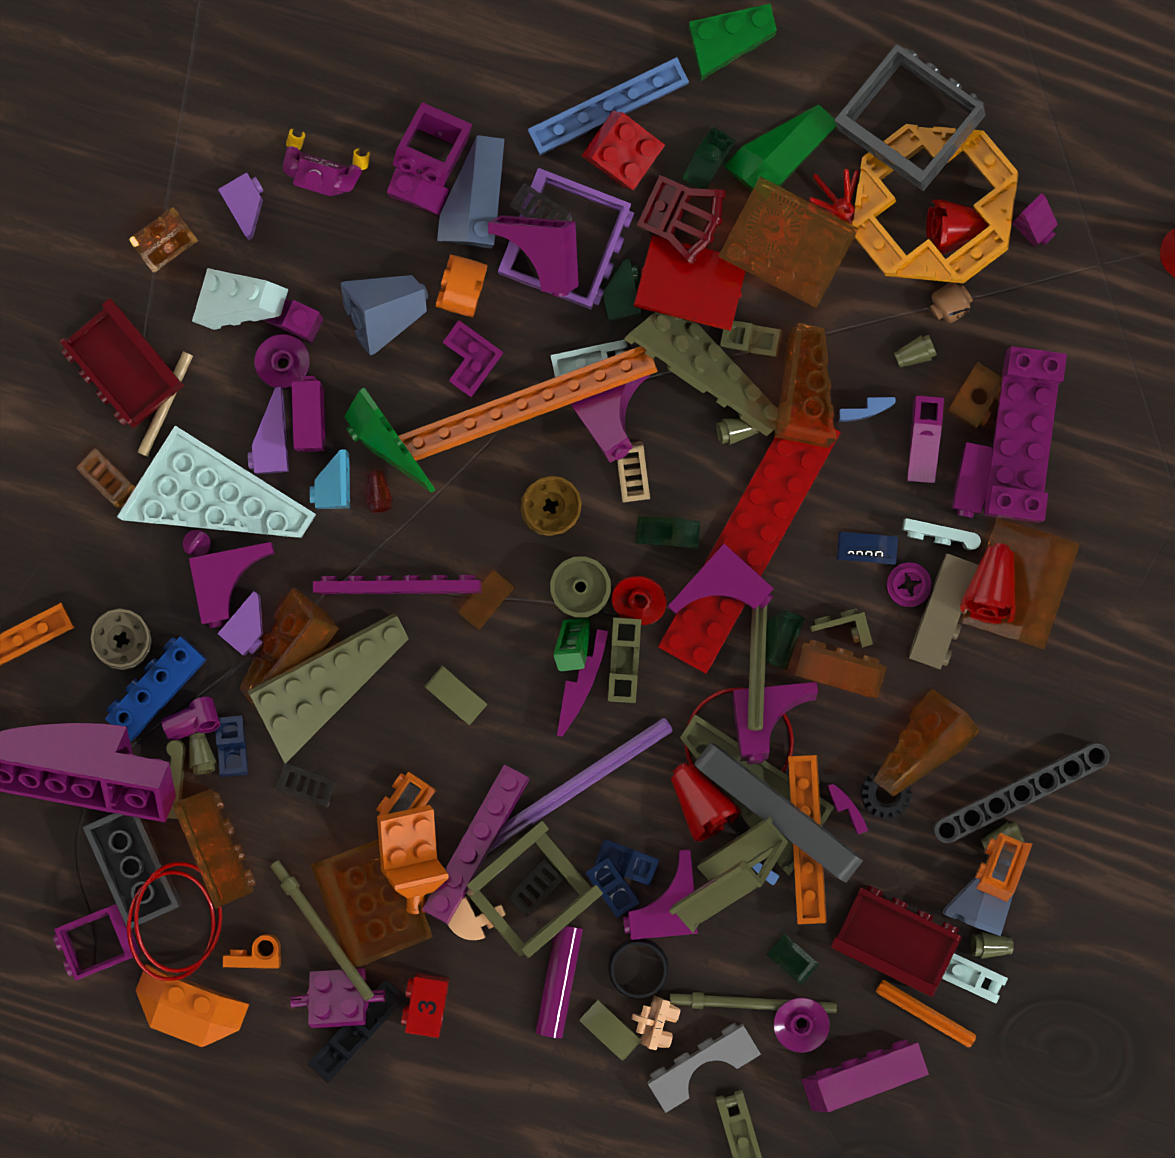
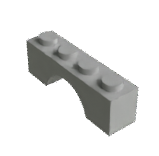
M732 1023L721 1031L723 1035L716 1040H713L712 1037L704 1040L697 1045L698 1051L691 1055L685 1052L673 1060L675 1065L666 1070L663 1066L650 1074L652 1079L648 1081V1085L665 1113L689 1099L688 1085L690 1077L703 1063L714 1060L724 1061L738 1069L761 1055L743 1024L737 1026L736 1023Z

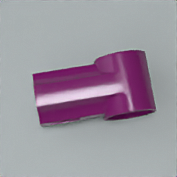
M211 697L197 698L190 703V708L162 719L163 730L170 742L196 732L210 733L219 728V718Z

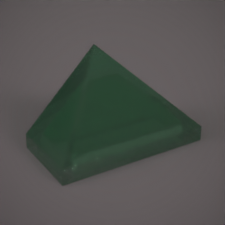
M783 610L767 621L766 663L785 670L788 669L805 620L804 617Z
M785 934L767 954L770 959L801 986L820 965Z

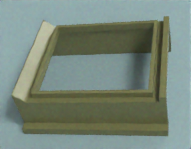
M769 816L701 860L697 868L709 882L672 905L669 912L672 915L676 913L694 933L699 923L704 922L757 887H761L788 843L785 837L772 824L773 819ZM767 858L758 875H756L751 867Z
M543 821L538 823L466 885L469 889L466 894L518 956L525 955L527 959L603 894L597 885L590 887L545 832L549 828ZM535 843L579 897L527 942L523 943L479 890Z

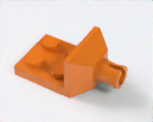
M431 805L377 816L381 871L395 891L406 897V911L411 914H419L418 905H421V912L424 913L422 909L427 902V894L433 893L448 879L447 871L437 859L434 809Z

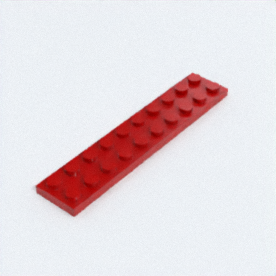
M792 406L704 565L725 544L761 576L841 432L799 408ZM709 596L692 601L677 612L658 648L707 674L745 603L725 596Z

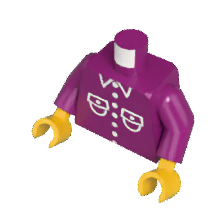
M293 129L289 131L283 171L293 178V185L328 196L343 194V192H349L354 188L362 170L367 169L369 166L370 152L366 156H359L360 149L354 150L353 162L350 166L300 152L299 150L302 148L305 139V133L302 132L301 137H295L292 134Z

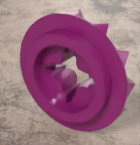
M903 563L891 571L887 579V591L892 600L904 607L917 606L923 603L929 596L931 578L922 566L916 563ZM905 573H907V577L911 581L920 580L921 582L913 587V597H911L907 589H898V586L905 583Z

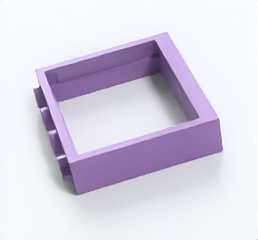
M538 168L519 217H533L545 184L619 211L587 298L573 292H569L567 296L559 297L591 310L593 304L599 305L604 293V289L600 288L603 278L609 279L614 264L610 263L613 252L619 254L624 238L620 237L623 227L629 228L634 212L630 211L631 203ZM509 241L498 274L541 290L539 279L513 270L520 247Z

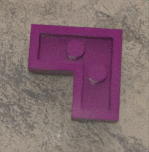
M459 320L442 342L464 358L449 382L472 398L504 352Z

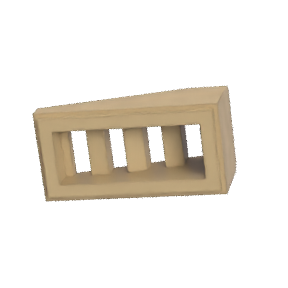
M643 441L630 442L633 448L628 453L639 452V456L624 457L617 460L623 502L650 499ZM640 463V467L624 469V465ZM642 475L641 479H625V476ZM643 485V490L627 492V487Z

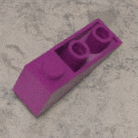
M915 396L913 398L907 481L935 483L944 398Z

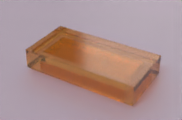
M493 570L482 583V593H474L458 613L480 630L515 587Z

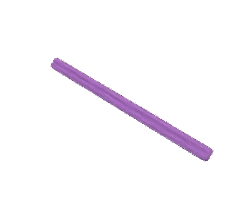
M665 718L661 719L506 821L489 852L670 734L673 730Z

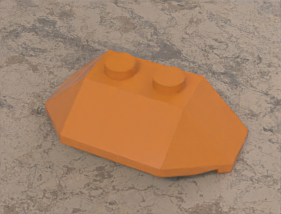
M148 964L145 965L147 969L157 975L164 977L176 976ZM144 971L136 988L137 996L150 1028L199 1047H204L239 1031L249 1007V1003L187 979L162 981L151 977Z

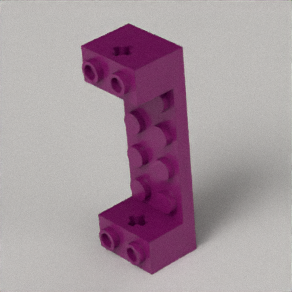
M1014 346L1006 350L984 516L1034 523L1045 521L1048 493H1044L1058 385L1064 380L1067 354Z

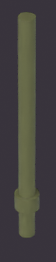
M279 860L274 862L270 868L282 883L280 887L286 895H290L363 999L365 1001L371 999L374 993L300 891V884L294 876L291 877Z
M692 992V994L670 993V1004L692 1006V1009H703V1006L778 1010L785 1002L789 1001L783 999L704 995V992ZM816 1001L822 1005L827 1013L836 1014L837 1002Z

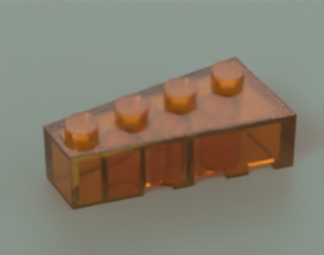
M797 323L789 332L775 437L828 448L837 440L833 425L834 409L833 405H831L830 397L831 382L830 378H828L827 370L828 355L825 328Z

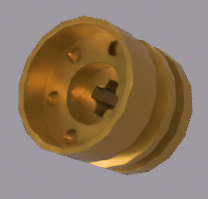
M549 476L537 480L526 489L521 499L520 510L522 518L529 529L540 535L553 536L564 533L575 525L581 513L582 503L579 492L572 483L561 477ZM546 499L550 503H556L557 507L553 509L554 514H551L550 511L544 512L543 507L546 505Z

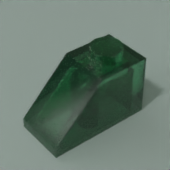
M638 516L635 544L698 549L701 521Z

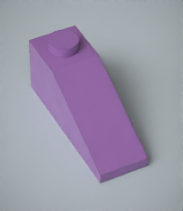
M281 387L274 389L253 441L252 452H248L249 469L254 468L256 475L290 472L284 397Z

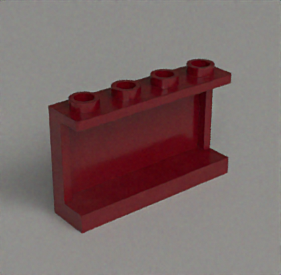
M109 298L102 304L104 309L70 338L67 340L62 338L59 342L64 346L61 352L71 364L76 361L81 367L78 373L88 384L93 381L99 388L95 393L104 404L107 405L110 402L114 406L116 411L113 412V415L123 426L128 423L132 428H135L184 387V384L117 304Z
M870 885L866 889L860 887L838 937H835L831 948L934 997L962 939V936L957 934L959 928L943 922L942 926L932 922L934 916L920 909L915 914L906 909L907 903L893 897L892 901L882 898L883 891Z

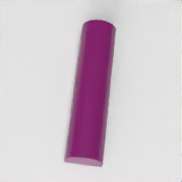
M566 925L553 937L536 1034L552 1038H563L583 928Z

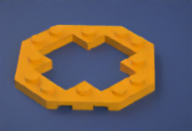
M905 124L883 142L906 159H910L923 148L934 159L956 132V128L936 126L925 128L918 127V125ZM973 130L950 160L963 151L994 188V190L973 205L974 209L989 227L947 259L943 257L929 239L906 256L875 218L896 202L895 197L881 181L894 170L869 152L862 157L851 233L885 276L965 283L1008 250L1018 171L984 131Z

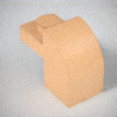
M467 896L463 897L448 924L456 935L467 940L485 938L486 934L482 928L484 925H487L488 929L494 927L483 913L476 916ZM502 904L494 907L501 917L506 915Z

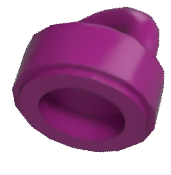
M201 530L190 531L183 539L184 551L192 557L206 555L211 548L210 537Z

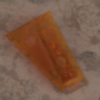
M810 640L809 644L803 643L794 676L878 699L887 666L879 664L880 659L864 655L863 659L852 657V651L838 647L836 652L825 649L827 644Z

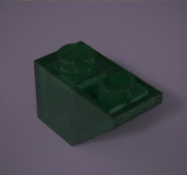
M712 127L693 155L682 179L699 189H708L736 140L729 137L725 132Z
M630 259L622 262L603 292L608 322L641 316V308L634 307L637 295L635 282L640 280L637 266L631 265Z

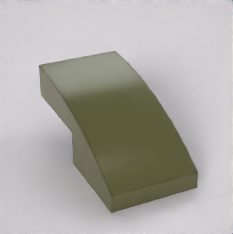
M733 321L731 331L723 329L720 347L778 358L783 331L781 329L753 325L752 323Z
M443 665L424 686L468 725L488 705Z
M599 1000L579 1020L622 1061L642 1041Z

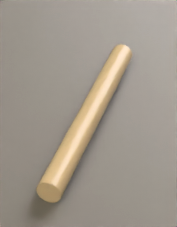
M184 351L174 370V374L181 382L193 357ZM176 393L157 408L138 453L148 457Z

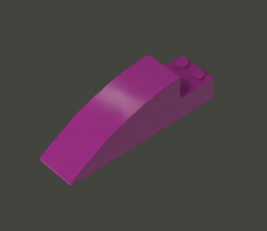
M64 723L0 731V792L166 823L176 798L170 763L161 759H149L134 755L131 749L127 726Z

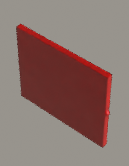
M652 235L645 265L641 269L642 276L634 307L731 331L738 300L742 296L741 288L749 259L704 248L696 256L697 260L691 264L669 240ZM682 243L687 249H689L692 246L690 244Z

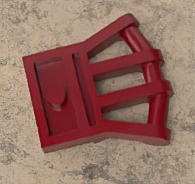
M659 175L637 226L669 240L689 263L693 264L697 260L696 256L706 246L713 243L715 239L713 234L717 226H721L723 219H721L722 202L726 198V191L718 189H690ZM690 198H712L711 214L688 204ZM685 210L708 220L703 231L680 221ZM676 228H679L699 239L687 249L674 233Z

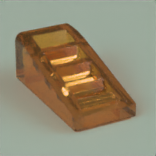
M96 448L77 467L118 508L126 503L136 488ZM100 460L102 463L91 474L89 470ZM108 468L109 471L98 481L97 478ZM116 476L115 482L107 489L105 486Z

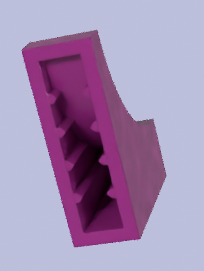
M500 215L488 222L489 234L502 236L512 241L530 258L540 280L541 292H551L553 296L562 297L567 296L570 291L578 287L575 221Z
M285 299L281 316L264 319L263 321L312 344L324 318L318 311L295 300Z
M650 375L571 403L574 412L610 463L624 458L629 450L633 448L625 428L626 409L635 390Z
M968 442L963 445L951 509L957 510L958 516L973 518L974 514L978 515L982 511L987 493L992 447Z
M272 542L189 558L202 624H209L210 629L225 626V620H230L231 600L238 580L252 564L264 557L275 554Z
M723 544L667 607L676 614L684 606L697 599L709 596H725L737 599L753 610L758 606L763 609L773 598L770 592L774 588Z
M817 682L764 687L763 729L760 731L748 729L749 689L733 691L732 702L740 762L747 761V764H760L764 762V759H768L770 735L775 724L793 707L816 700L818 694Z
M690 849L679 850L677 870L667 890L652 903L641 908L629 910V917H623L625 934L630 933L631 940L698 934L697 928L693 933L676 913L672 915L669 912L672 905L694 892Z

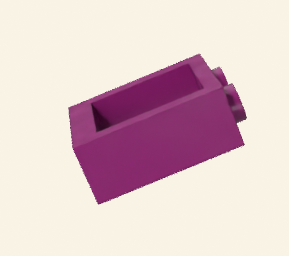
M422 102L397 147L392 165L405 172L419 176L430 183L444 187L467 143L472 124ZM418 129L454 145L445 163L408 147Z
M300 376L298 381L292 382L294 449L298 453L326 452L324 385L317 381L315 376Z
M117 904L54 929L56 932L53 935L55 945L59 951L63 950L66 961H63L65 970L69 977H74L75 981L133 958L127 939V927ZM109 915L124 953L83 970L67 931ZM131 931L133 946L138 956L141 953Z

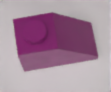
M396 167L387 194L390 198L440 216L450 190Z

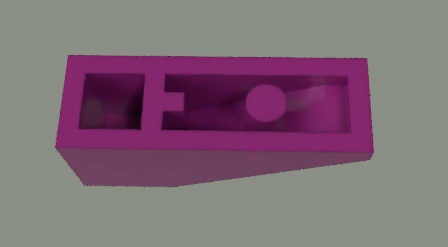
M1042 193L1012 223L1034 247L1040 242L1046 245L1056 235L1053 229L1058 225L1049 203Z

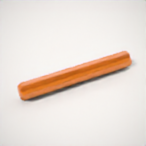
M882 980L879 983L876 992L882 997L966 1047H971L974 1043L976 1035L887 981Z

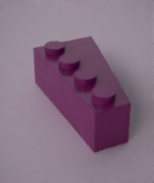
M907 1039L900 1040L891 1044L893 1047L885 1051L882 1048L868 1052L867 1057L859 1060L852 1058L842 1062L841 1066L825 1068L817 1071L812 1076L801 1079L811 1110L831 1112L929 1075L919 1044L916 1042L908 1043Z

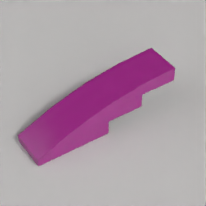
M597 629L593 657L587 656L584 669H579L577 682L566 681L557 736L562 737L579 713L593 685L602 660L608 631Z

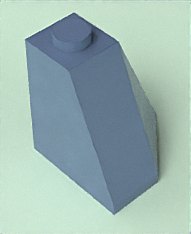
M412 275L340 283L343 306L347 315H351L352 321L357 328L354 332L358 342L369 355L378 352L427 312V290Z
M999 858L991 877L1004 882L1011 862ZM974 877L943 909L942 914L1001 936L1013 895L1006 902L976 889L979 879Z

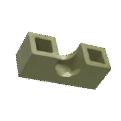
M613 618L608 701L636 703L641 619Z

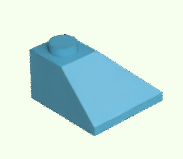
M339 450L317 476L315 486H310V503H315L316 509L350 508L349 452L347 450Z

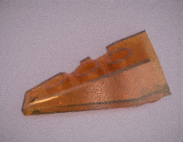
M295 588L291 589L276 609L273 616L276 619L270 634L265 632L262 639L265 642L260 655L253 658L239 687L252 705L254 704L247 691L320 653L339 629L327 612Z
M931 689L913 708L909 715L911 720L906 730H901L897 737L900 741L895 750L887 755L874 779L878 786L892 796H895L958 754L980 732L967 712L934 689Z

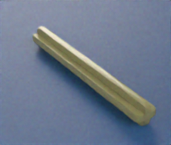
M767 605L763 609L759 606L755 610L752 609L748 729L751 731L763 729Z

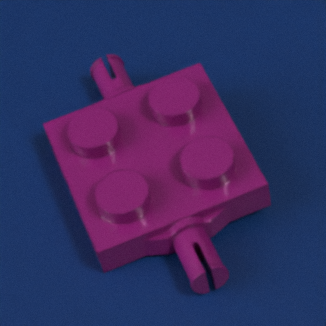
M364 968L356 969L366 982V970ZM343 970L310 972L307 995L291 996L290 1004L291 1008L307 1006L309 1010L308 1025L310 1028L366 1025V1010L369 1002H385L386 995L384 989L372 991L374 996L365 1001Z

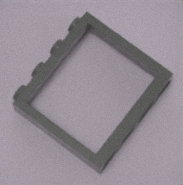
M896 44L834 121L838 131L924 192L986 116L984 103L977 98V95L973 93L968 95L961 90L962 86L953 78L947 80L940 75V71L930 62L924 64L918 59L919 56L912 49L911 51L907 48L903 49ZM900 65L969 113V116L924 171L855 122Z

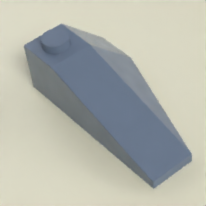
M477 135L440 213L437 242L490 249L494 246L495 234L488 233V222L495 219L498 214L504 139Z

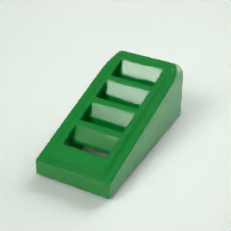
M590 618L563 620L553 654L559 671L584 669L590 634Z

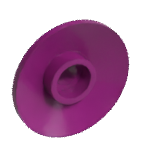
M281 334L268 338L260 345L255 355V369L258 376L264 383L275 388L291 387L292 382L298 381V377L306 376L310 366V356L306 346L298 338L291 335ZM281 361L289 362L286 368L279 367Z
M799 997L785 1002L778 1009L774 1018V1031L777 1039L784 1047L794 1052L803 1053L818 1048L826 1040L829 1033L830 1023L826 1010L821 1004L810 998ZM799 1018H804L807 1023L805 1026L800 1027L796 1024V1021Z

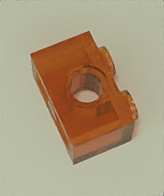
M172 207L131 237L129 241L151 271L155 273L196 243L198 239L176 209Z
M977 362L946 412L974 429L979 424L984 426L992 414V411L988 409L993 400L999 402L1002 377ZM974 390H981L985 394L986 399L983 404L979 405L973 402L971 395Z

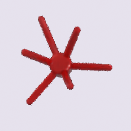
M844 169V198L840 199L834 195L817 174H813V179L834 204L831 205L810 197L809 201L828 211L804 214L800 218L807 220L836 215L839 220H845L849 227L852 228L855 208L851 204L859 171H854L850 183L849 170Z

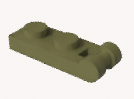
M174 740L169 742L166 747L167 753L171 756L170 768L176 798L168 818L179 819L181 815L186 745L180 740Z
M735 1091V1095L725 1098L724 1095L715 1097L733 1158H762L743 1091ZM738 1105L740 1113L729 1116L727 1108Z

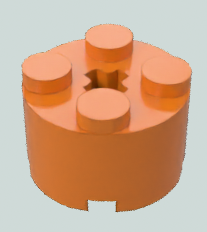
M450 254L435 307L473 317L488 265Z

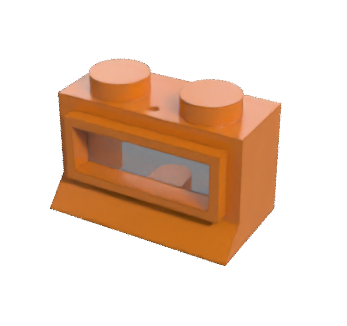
M410 771L406 776L401 773L392 785L396 789L390 799L385 796L376 810L380 812L379 816L426 806L437 789Z
M999 833L996 839L991 838L985 850V854L989 855L986 864L981 862L975 878L979 879L976 889L1007 902L1016 890L1033 843H1023L1002 833Z

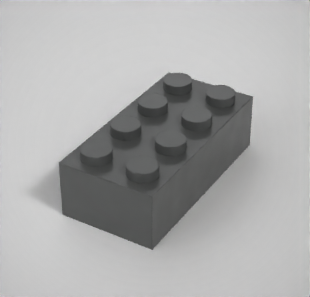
M113 813L84 826L83 829L127 927L128 912L135 894L150 875L164 866L165 863L144 818ZM170 875L159 877L147 886L139 907L138 925L183 905ZM135 907L132 914L131 928L134 927Z

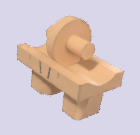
M653 995L650 1007L644 1005L641 1015L632 1014L631 1019L639 1022L636 1032L642 1034L640 1044L653 1050H657V1047L669 1048L673 1036L671 1032L664 1031L663 1026L665 1020L676 1023L681 1010L670 1004V1001Z

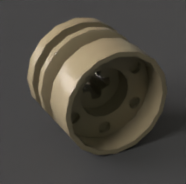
M124 609L111 610L99 617L92 627L90 638L93 651L97 657L109 667L119 670L135 668L142 663L149 654L152 643L150 629L143 619L134 612ZM125 633L129 644H123L119 648L115 638L116 636L121 637Z

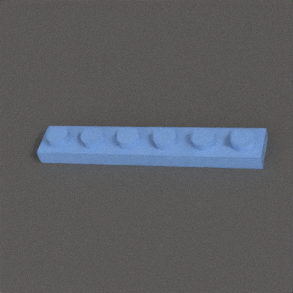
M676 57L529 128L528 132L539 155H542L602 126L612 111L627 114L689 84V81Z

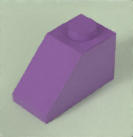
M245 173L218 190L244 235L250 240L254 236L263 203L259 193L264 190L256 176L251 179Z
M253 591L218 633L244 656L248 652L253 655L263 643L260 640L263 636L261 597L255 591Z

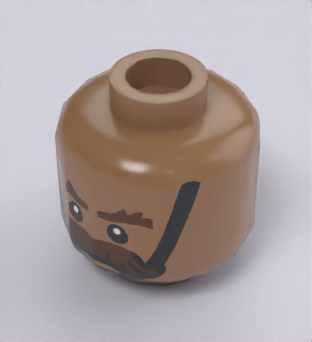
M949 282L933 292L931 296L933 305L930 306V309L937 320L943 318L946 322L953 323L969 313L970 303L973 300L962 283L957 285L954 282Z

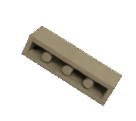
M950 554L944 555L907 659L937 670H941L942 665H948L952 651L948 649L952 639L957 640L962 626L958 624L960 615L963 613L960 610V603L978 568L977 564Z

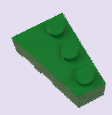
M771 3L689 22L688 28L700 80H704L710 74L727 66L743 54L750 52L775 37L777 29Z

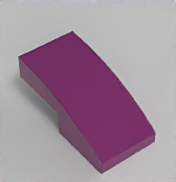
M834 784L826 785L836 812L847 809L856 834L868 831L864 819L849 797Z

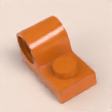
M267 933L259 936L253 942L252 955L247 954L246 949H230V954L223 956V967L280 968V941L273 934ZM262 940L272 942L274 947L272 954L264 955L261 953L259 945Z

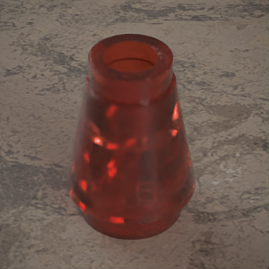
M378 470L367 473L366 506L369 507L371 513H382L391 510V503L394 501L384 472Z

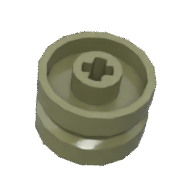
M586 556L572 557L563 561L554 570L550 581V593L555 605L564 614L574 618H588L597 614L607 604L611 593V580L606 569L598 561ZM578 582H584L586 589L581 593L577 592L575 585Z

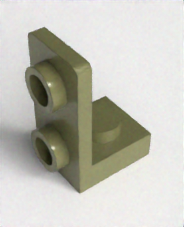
M857 608L841 612L842 618L831 621L830 616L815 619V625L809 627L810 632L853 621L854 626L850 627L853 642H859L860 648L873 644L865 612L858 614Z

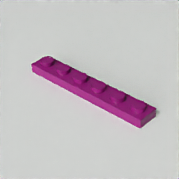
M407 575L403 576V581H392V576H376V581H365V576H348V581H337L336 576H321L320 581H313V593L317 595L482 593V582L475 580V575H459V580H448L446 575H432L431 580H420V576Z
M506 765L502 767L445 869L448 873V879L431 893L422 909L425 913L447 925L449 924L468 890L466 885L475 878L530 779L527 776Z

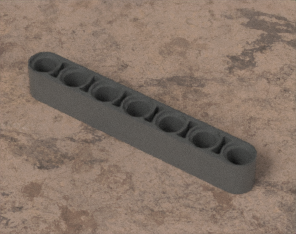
M710 742L694 763L700 771L763 820L770 816L773 819L772 824L782 835L840 880L847 883L864 861L852 849L715 743Z
M1095 743L1077 749L939 818L933 824V835L943 843L954 842L1104 767L1109 761V752L1105 746ZM1093 748L1099 749L1102 754L1101 760L1096 764L1091 763L1088 757L1090 750ZM1072 760L1076 763L1077 771L1074 775L1067 776L1063 770L1064 764ZM1048 773L1052 777V784L1044 789L1039 785L1038 781L1040 775ZM1019 785H1023L1027 789V796L1022 801H1018L1014 797V790ZM998 797L1002 801V809L998 813H992L989 809V802L991 799ZM968 810H974L978 815L977 822L971 826L964 822V815ZM945 822H949L953 827V833L947 838H943L939 834V827Z

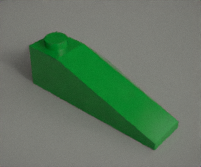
M818 104L742 146L724 165V168L765 204L836 127L835 119Z
M362 388L359 390L344 416L350 424L346 430L356 442L360 439L367 449L431 493L436 489L366 389Z

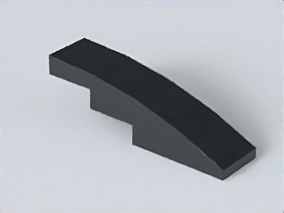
M387 979L376 989L385 990V1002H369L366 1010V1025L342 1026L307 1064L326 1083L332 1080L406 999Z

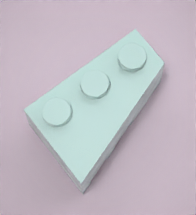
M207 268L192 322L215 330L220 329L224 325L231 324L235 326L240 325L244 321H259L281 316L288 289L266 280Z

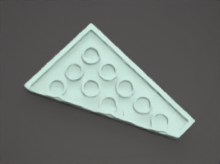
M174 426L117 517L124 521L302 538L316 514L177 426Z

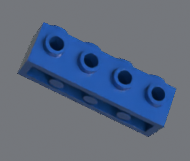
M180 636L177 640L174 637L171 638L163 647L165 653L159 660L153 658L144 668V671L147 673L139 681L135 678L125 689L128 694L121 701L116 699L106 710L109 715L105 720L111 725L127 726L130 741H133L207 660L184 637Z

